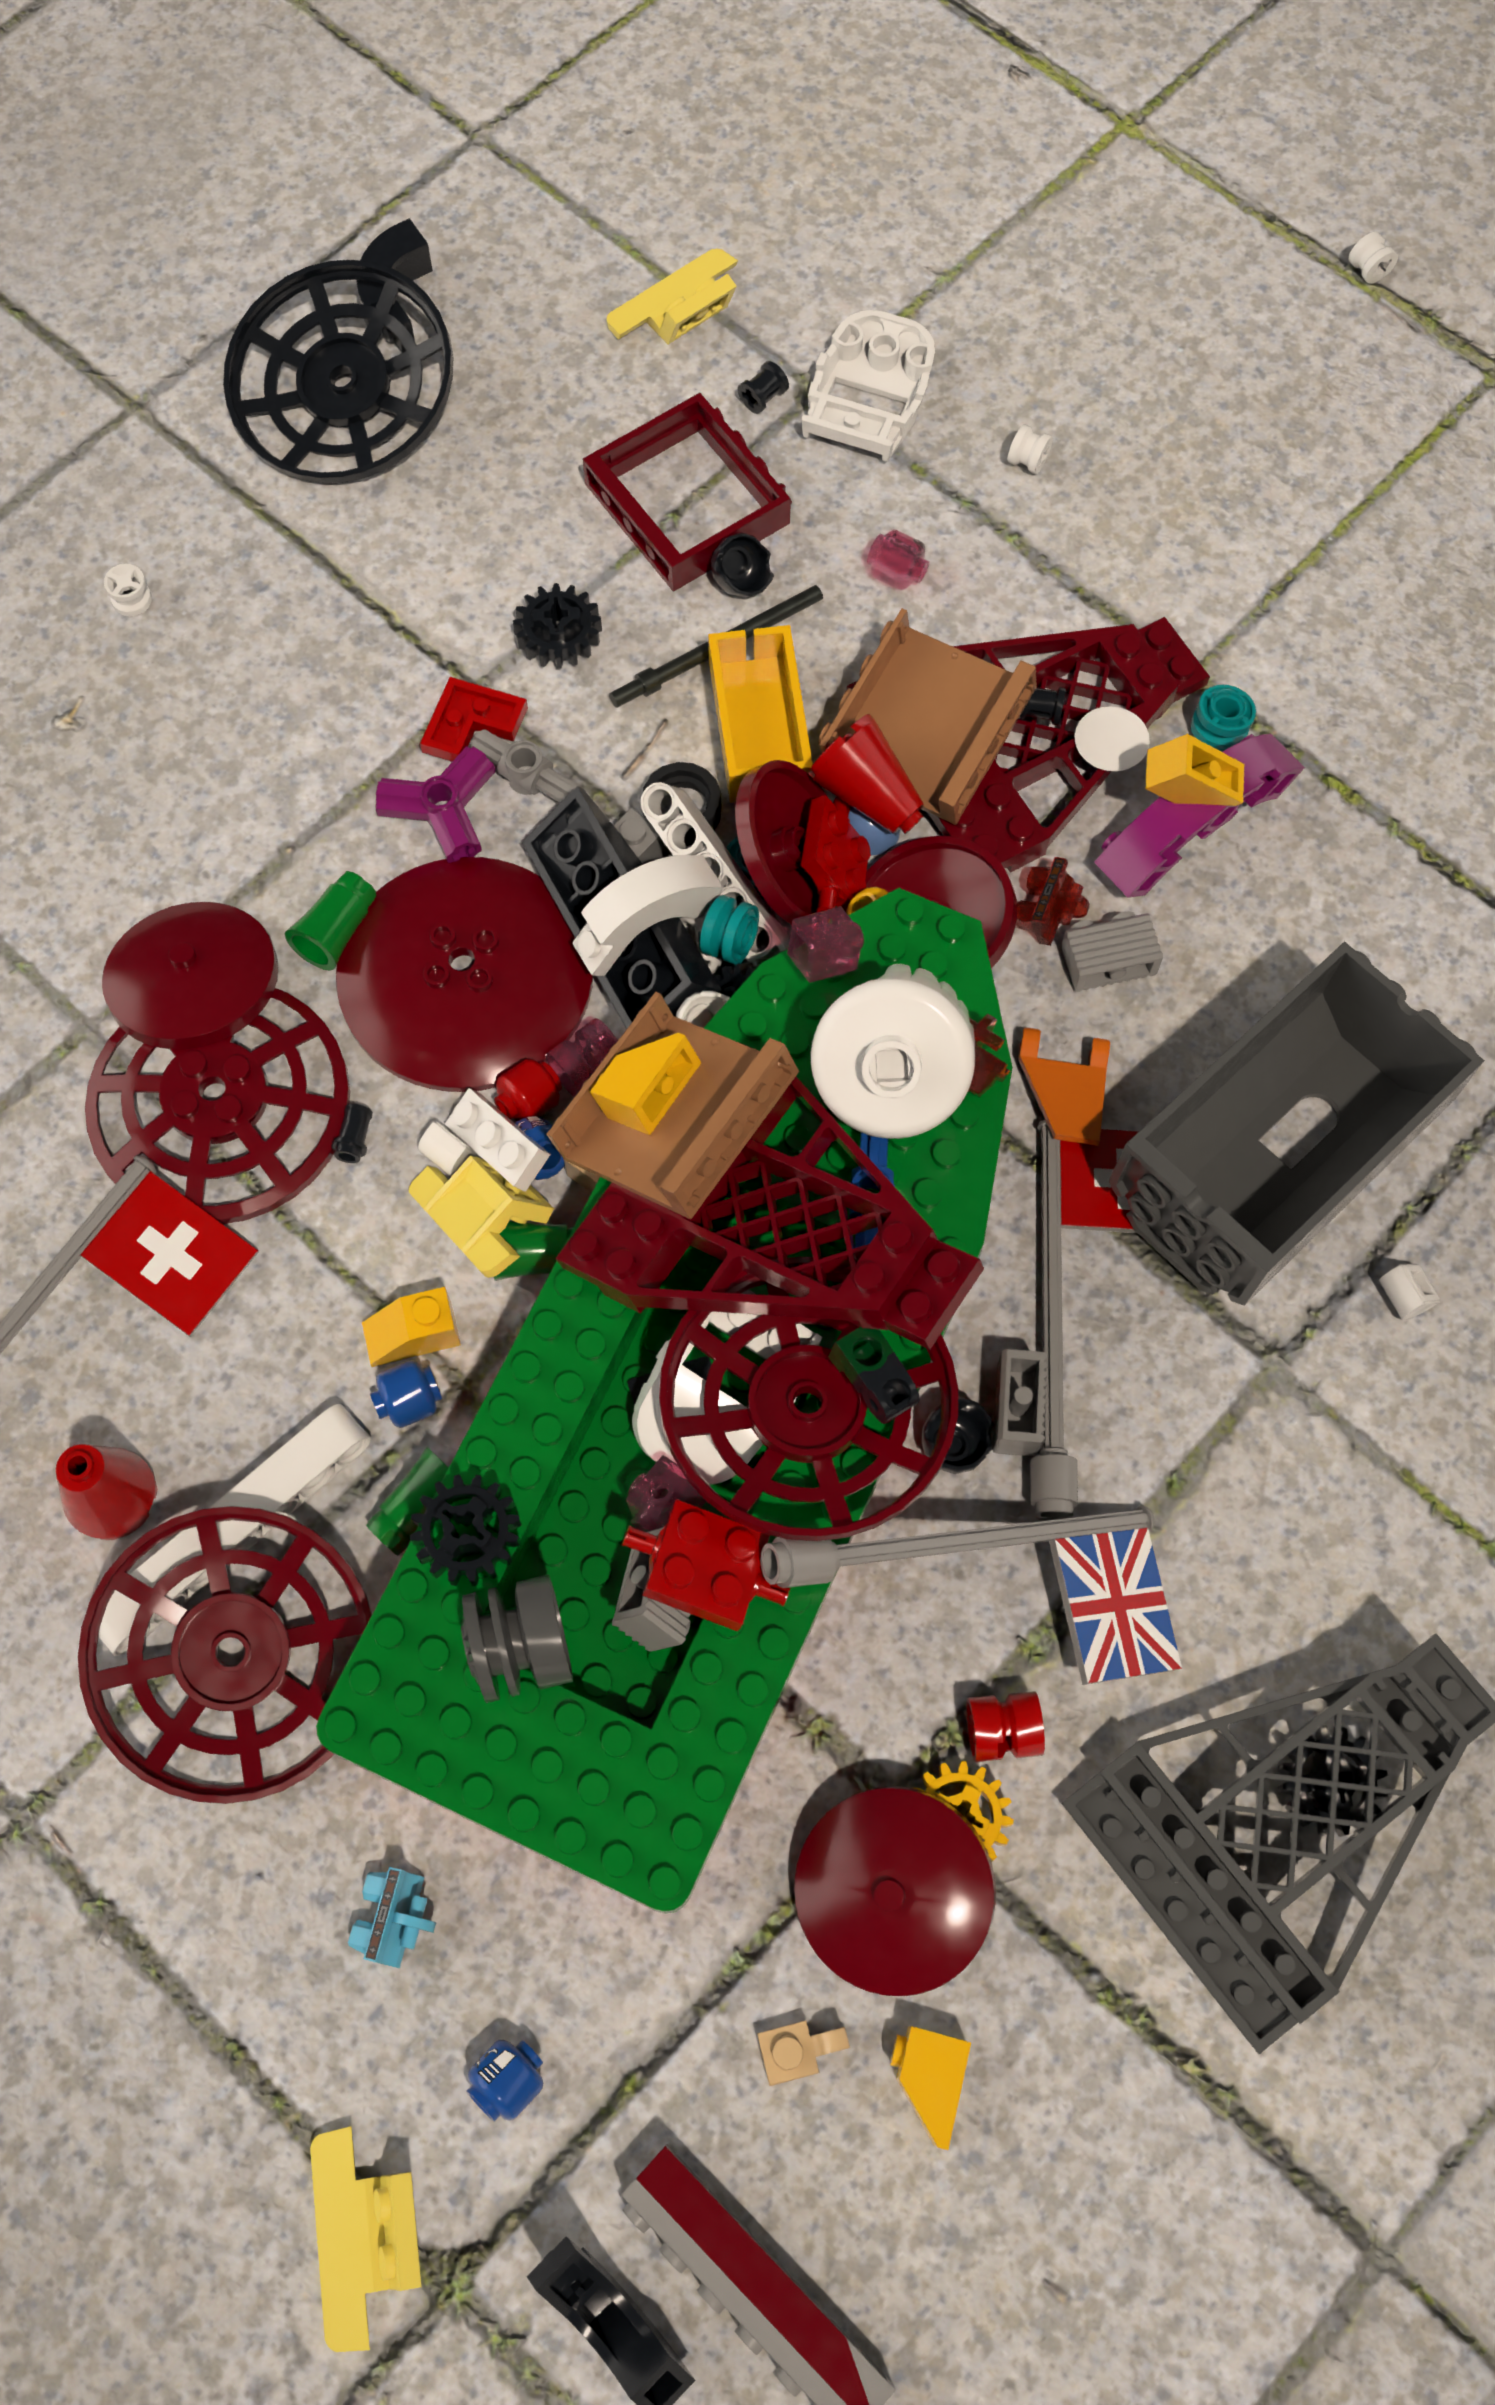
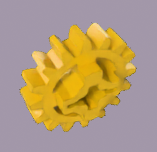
M966 1761L960 1762L956 1773H951L946 1762L940 1764V1777L937 1779L929 1772L923 1774L922 1780L927 1788L922 1791L939 1797L954 1808L962 1805L967 1809L965 1817L971 1821V1825L981 1837L991 1862L994 1861L997 1856L991 1846L993 1843L1004 1847L1007 1845L1009 1839L1000 1832V1829L1010 1827L1014 1822V1819L1002 1815V1809L1012 1803L1011 1799L1004 1797L998 1799L995 1794L1002 1784L1001 1781L998 1779L989 1785L984 1782L986 1768L984 1767L978 1769L974 1775L968 1774ZM964 1784L961 1792L953 1796L947 1797L941 1793H936L937 1790L946 1785ZM980 1795L985 1798L989 1805L991 1823L990 1820L982 1816L978 1804Z

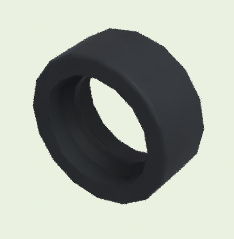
M676 762L662 766L650 775L643 787V792L649 785L659 782L677 788H691L700 792L707 802L706 810L702 815L715 831L721 819V791L716 778L707 769L694 763ZM693 827L685 834V846L695 843L696 832Z

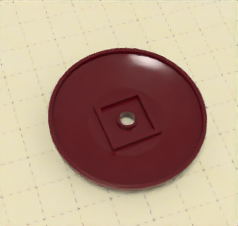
M460 857V860L448 863L447 859H442L415 867L397 876L376 891L377 896L369 906L368 914L344 948L336 968V989L344 1019L355 1040L373 1061L398 1078L421 1087L446 1092H466L468 1088L474 1091H482L496 1088V1081L502 1074L526 1059L535 1060L538 1063L542 1061L547 1063L568 1043L580 1025L588 1007L593 987V976L572 944L576 938L541 876L526 868L499 859ZM459 956H469L475 960L472 967L465 971L455 970L451 967V964Z

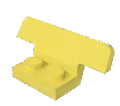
M716 248L707 251L611 311L606 318L608 329L619 340L639 326L647 323L667 344L672 343L728 307L737 286L729 274L716 281L715 279L735 267L738 260L722 249Z
M469 1156L450 1179L438 1168L427 1166L409 1186L410 1195L477 1269L488 1278L497 1276L521 1257L500 1235L506 1228L509 1220L520 1224H525L528 1220L547 1224L554 1210L532 1185L524 1192L510 1184L483 1158Z
M349 2126L319 2134L314 2138L310 2147L324 2337L327 2346L335 2352L370 2350L366 2293L388 2289L404 2291L421 2287L411 2172L356 2180L352 2128Z

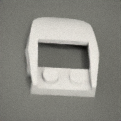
M866 310L852 314L841 322L831 336L832 343L827 351L820 353L816 362L814 380L811 382L808 392V413L802 416L803 437L809 438L810 434L818 435L881 454L882 460L888 462L915 423L928 386L935 354V343L929 331L914 320L883 311ZM836 382L906 404L900 416L832 396L830 392Z
M747 1290V1291H745V1292H743V1293H741V1294H755V1293H753V1292L750 1291V1290ZM711 1312L701 1326L705 1329L708 1323L731 1337L745 1324L762 1315ZM796 1324L801 1345L819 1346L822 1339L820 1335L812 1332L802 1324ZM776 1328L754 1338L745 1347L764 1360L768 1359L771 1355L781 1350ZM669 1340L665 1342L657 1354L656 1358L658 1360L647 1383L643 1384L634 1405L632 1426L635 1438L644 1453L670 1472L687 1481L668 1446L662 1428L659 1406L661 1368L670 1342ZM689 1343L682 1356L676 1376L674 1395L676 1417L705 1415L703 1406L706 1380L682 1365L694 1347L691 1343ZM719 1390V1413L747 1409V1407ZM753 1428L725 1432L731 1446L746 1464L764 1445L755 1434ZM710 1435L681 1437L687 1455L698 1473L709 1485L723 1483L736 1475L719 1455Z

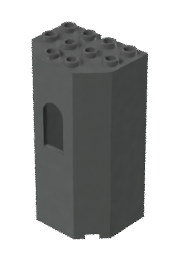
M1345 941L1125 1144L1109 1179L1115 1195L1119 1197L1126 1196L1131 1209L1126 1216L1133 1229L1199 1290L1212 1295L1218 1289L1229 1292L1228 1296L1232 1302L1244 1306L1457 1098L1485 1061L1468 1042L1459 1039L1442 1025L1439 1018L1433 1012L1426 1009L1420 1011L1412 1009L1405 1002L1407 995L1403 987L1396 981L1388 979L1371 964L1365 954L1355 951ZM1309 1097L1321 1098L1334 1108L1337 1115V1124L1303 1159L1290 1169L1259 1140L1301 1100Z

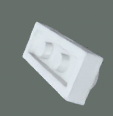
M468 1088L445 1123L449 1129L510 1184L524 1192L527 1191L551 1155L536 1141L527 1136L483 1095Z

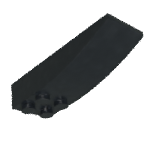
M579 786L522 842L575 938L587 924L581 913L587 904L610 883L627 872L643 865L609 819L586 791ZM679 917L660 921L642 931L628 944L605 976H597L626 1029L655 992L662 995L675 1017L677 1010L686 997L695 992L703 990L722 992L718 982Z

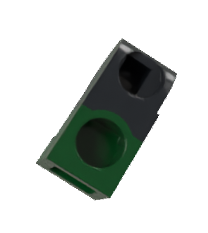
M859 1327L835 1342L828 1357L839 1373L843 1371L856 1391L861 1393L869 1410L878 1421L886 1424L919 1403V1393L913 1380L879 1329Z

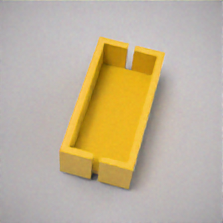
M790 625L753 629V660L747 661L745 630L708 634L709 666L729 802H736L739 786L746 774L752 769L770 761L784 760L797 765L807 773L812 771L810 768L813 762Z

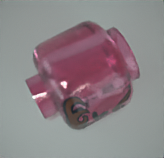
M895 529L890 530L885 535L880 533L873 542L867 557V563L871 565L872 576L899 590H906L913 581L920 583L929 567V561L924 559V543Z

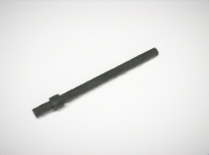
M814 585L726 632L745 630L747 640L753 636V629L771 627L821 601L823 594L820 588ZM708 641L654 670L649 667L637 673L635 680L609 693L613 705L618 708L642 694L647 697L661 690V684L709 660Z

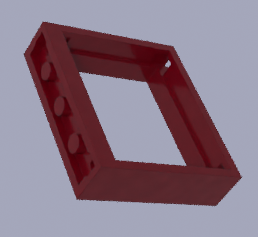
M701 393L692 396L583 458L585 485L673 592L712 570L711 559L713 552L723 538L737 533H745L761 541L790 524L792 501L785 492L786 486L776 482L770 475L764 460L752 454L747 448L740 432L737 430L733 431L724 421L718 407L714 409ZM698 432L760 504L761 508L680 554L618 477Z

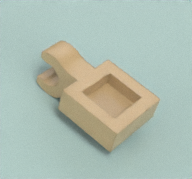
M807 2020L757 2033L769 2086L818 2074L820 2072L816 2057L850 2048L845 2027L810 2036Z

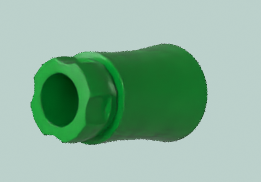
M346 871L334 884L328 886L303 917L286 930L285 939L287 943L308 963L323 970H334L347 943L368 914V908L377 896L375 889L360 875Z
M509 1220L506 1228L500 1235L521 1257L495 1276L494 1281L518 1276L550 1274L557 1261L555 1258L563 1249L574 1227L567 1229V1224H520Z
M426 1447L413 1468L396 1489L380 1504L381 1510L366 1524L368 1529L397 1556L408 1547L411 1541L410 1535L418 1528L411 1520L412 1514H425L426 1508L420 1501L421 1496L424 1495L433 1499L436 1493L435 1483L443 1480L449 1468L428 1447Z

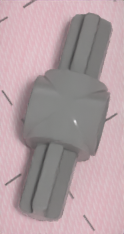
M487 730L477 731L473 736L470 747L474 746L485 753L486 757L498 766V773L507 778L511 788L519 794L535 795L541 791L561 803L579 786L554 771L553 763L543 757L541 749L531 741H514L509 744ZM523 766H531V768L526 770L519 769Z

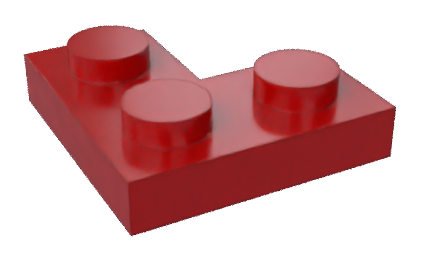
M449 677L420 742L422 753L453 762L463 749L469 746L475 730H487L497 737L514 741L528 710L527 699Z

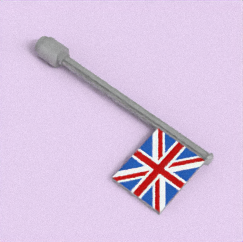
M1138 1506L1134 1511L836 1545L831 1540L804 1541L777 1537L772 1543L765 1544L761 1552V1569L765 1580L769 1584H777L781 1588H792L829 1583L841 1566L1049 1541L1082 1685L1182 1669L1149 1534L1154 1526V1516L1152 1511L1146 1506Z

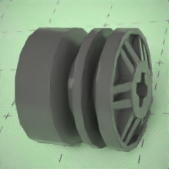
M549 1574L516 1582V1607L506 1609L496 1587L488 1589L491 1613L483 1614L476 1592L463 1595L461 1632L465 1654L471 1675L479 1685L486 1703L500 1700L497 1678L500 1675H505L511 1696L520 1695V1670L530 1668L540 1690L573 1682L568 1647Z

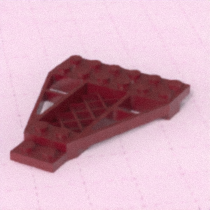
M1166 617L1139 630L1134 624L953 646L1002 669L1005 668L998 660L1000 658L1063 651L1035 665L1036 686L1055 691L1059 687L1066 688L1065 693H1068L1069 696L1066 705L1063 704L1061 714L1063 719L1060 729L1036 724L1038 719L1036 717H1033L1032 722L1017 720L1011 731L1028 735L1026 746L1004 742L998 754L1022 759L1021 765L1013 770L999 767L996 762L997 754L956 825L931 813L928 814L943 836L959 837L981 845L1000 861L1004 869L1007 868L1011 873L1046 855L1050 844L1112 772L1097 769L1089 780H1085L1073 764L1083 757L1076 748L1075 732L1065 730L1067 719L1080 721L1091 711L1071 706L1073 695L1097 700L1095 709L1100 708L1102 701L1125 706V709L1137 715L1148 729L1155 720L1163 716L1174 702L1207 686L1210 675ZM1075 670L1072 681L1060 678ZM1079 671L1103 676L1101 687L1077 682ZM1107 678L1117 691L1105 688ZM857 681L847 685V689H853ZM1033 736L1057 742L1055 748L1048 752L1030 748ZM1060 770L1077 794L1054 822L1045 828L1041 826L1017 791Z
M797 1077L788 1086L691 1220L611 1183L555 1258L563 1269L597 1285L605 1296L640 1314L645 1307L847 1320L861 1328L890 1330L929 1350L984 1270L979 1258L937 1239L933 1229ZM798 1097L820 1121L821 1125L802 1152L797 1156L791 1157L763 1144ZM833 1141H837L880 1189V1192L875 1194L817 1169L815 1165ZM771 1174L786 1181L772 1184ZM762 1176L764 1188L740 1194L739 1183ZM731 1189L732 1198L723 1200ZM808 1190L824 1198L810 1202ZM800 1192L802 1205L778 1212L777 1199ZM767 1203L769 1215L746 1222L744 1210ZM846 1207L863 1215L849 1219ZM835 1210L839 1211L840 1223L816 1230L814 1217ZM735 1213L736 1226L714 1232L712 1220ZM803 1220L806 1221L808 1233L783 1240L781 1227ZM878 1227V1233L870 1244L855 1248L852 1235ZM773 1230L775 1243L751 1250L749 1237ZM841 1238L845 1239L847 1251L822 1258L819 1245ZM690 1245L723 1261L702 1291L659 1289ZM811 1248L814 1261L789 1268L787 1255ZM851 1266V1272L843 1283L828 1287L826 1273ZM743 1270L797 1297L725 1292ZM817 1276L818 1282L811 1278Z

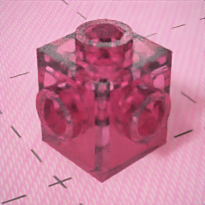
M839 906L793 919L787 954L807 981L811 983L856 970L860 951L864 944V935L860 926L853 922L844 909Z
M664 1455L660 1457L647 1474L642 1473L634 1480L626 1498L633 1517L631 1520L632 1525L645 1532L663 1528L666 1525L676 1499L702 1508L707 1501L687 1481L679 1466Z

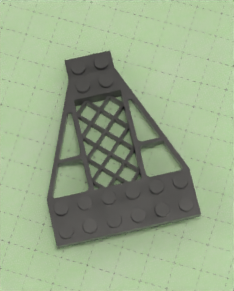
M1433 1634L1395 1666L1140 1740L1061 1804L1255 2051L1261 2054L1298 2022L1299 2024L1303 2023L1340 1992V1986L1450 1773L1455 1770L1467 1745L1495 1723V1701L1437 1634ZM1317 1698L1324 1699L1327 1703L1325 1709L1262 1760L1253 1759L1228 1729L1229 1724ZM1356 1699L1366 1712L1343 1709ZM1342 1716L1371 1719L1369 1749L1340 1746ZM1334 1717L1333 1745L1304 1741ZM1378 1726L1401 1753L1377 1750ZM1216 1728L1243 1760L1246 1770L1239 1779L1203 1808L1196 1810L1189 1805L1149 1755V1750L1157 1745ZM1303 1747L1332 1750L1330 1781L1301 1777ZM1296 1748L1294 1776L1265 1773ZM1340 1752L1368 1755L1367 1786L1338 1782ZM1376 1756L1405 1760L1403 1790L1375 1787ZM1414 1767L1422 1778L1412 1786ZM1265 1778L1294 1782L1292 1813L1263 1809ZM1258 1779L1256 1808L1227 1804ZM1301 1783L1330 1787L1328 1817L1299 1814ZM1337 1788L1366 1791L1364 1822L1336 1819ZM1374 1792L1399 1796L1373 1818ZM1413 1805L1415 1814L1371 1899L1368 1900L1344 1871L1343 1861ZM1226 1810L1255 1813L1253 1844L1224 1841ZM1219 1811L1216 1838L1204 1822ZM1262 1815L1291 1818L1289 1849L1260 1845ZM1298 1819L1327 1823L1325 1854L1296 1850ZM1335 1824L1361 1827L1333 1850ZM1223 1846L1252 1850L1250 1879ZM1259 1851L1289 1855L1287 1886L1257 1882ZM1296 1856L1321 1859L1319 1863L1294 1882ZM1329 1872H1333L1365 1911L1334 1971L1331 1974H1325L1281 1918V1912ZM1257 1888L1281 1891L1282 1893L1268 1903Z

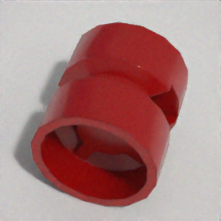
M1036 1691L1008 1694L1005 1702H1000L995 1695L967 1698V1727L974 1762L1002 1760L1005 1752L1009 1751L1015 1758L1044 1755V1725L1040 1701Z

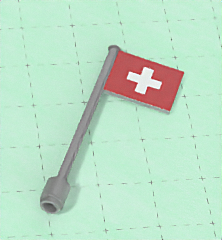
M1044 1119L1038 1124L1037 1129L1041 1132L1043 1352L1049 1356L1046 1362L1048 1365L1046 1382L1048 1384L1045 1389L1047 1392L1045 1397L1047 1403L1044 1407L1046 1410L1044 1416L1046 1422L1043 1426L1046 1429L1044 1432V1449L1040 1450V1456L1033 1457L1030 1460L1031 1505L1035 1507V1516L1046 1520L1072 1518L1073 1508L1078 1505L1077 1459L1068 1456V1451L1064 1449L1061 1229L1137 1233L1126 1216L1131 1210L1126 1196H1116L1109 1183V1179L1125 1144L1139 1131L1101 1129L1100 1142L1096 1146L1054 1139Z
M144 1156L133 1157L135 1162L0 1322V1354L81 1257L191 1337L259 1252L155 1175L156 1168L151 1160Z

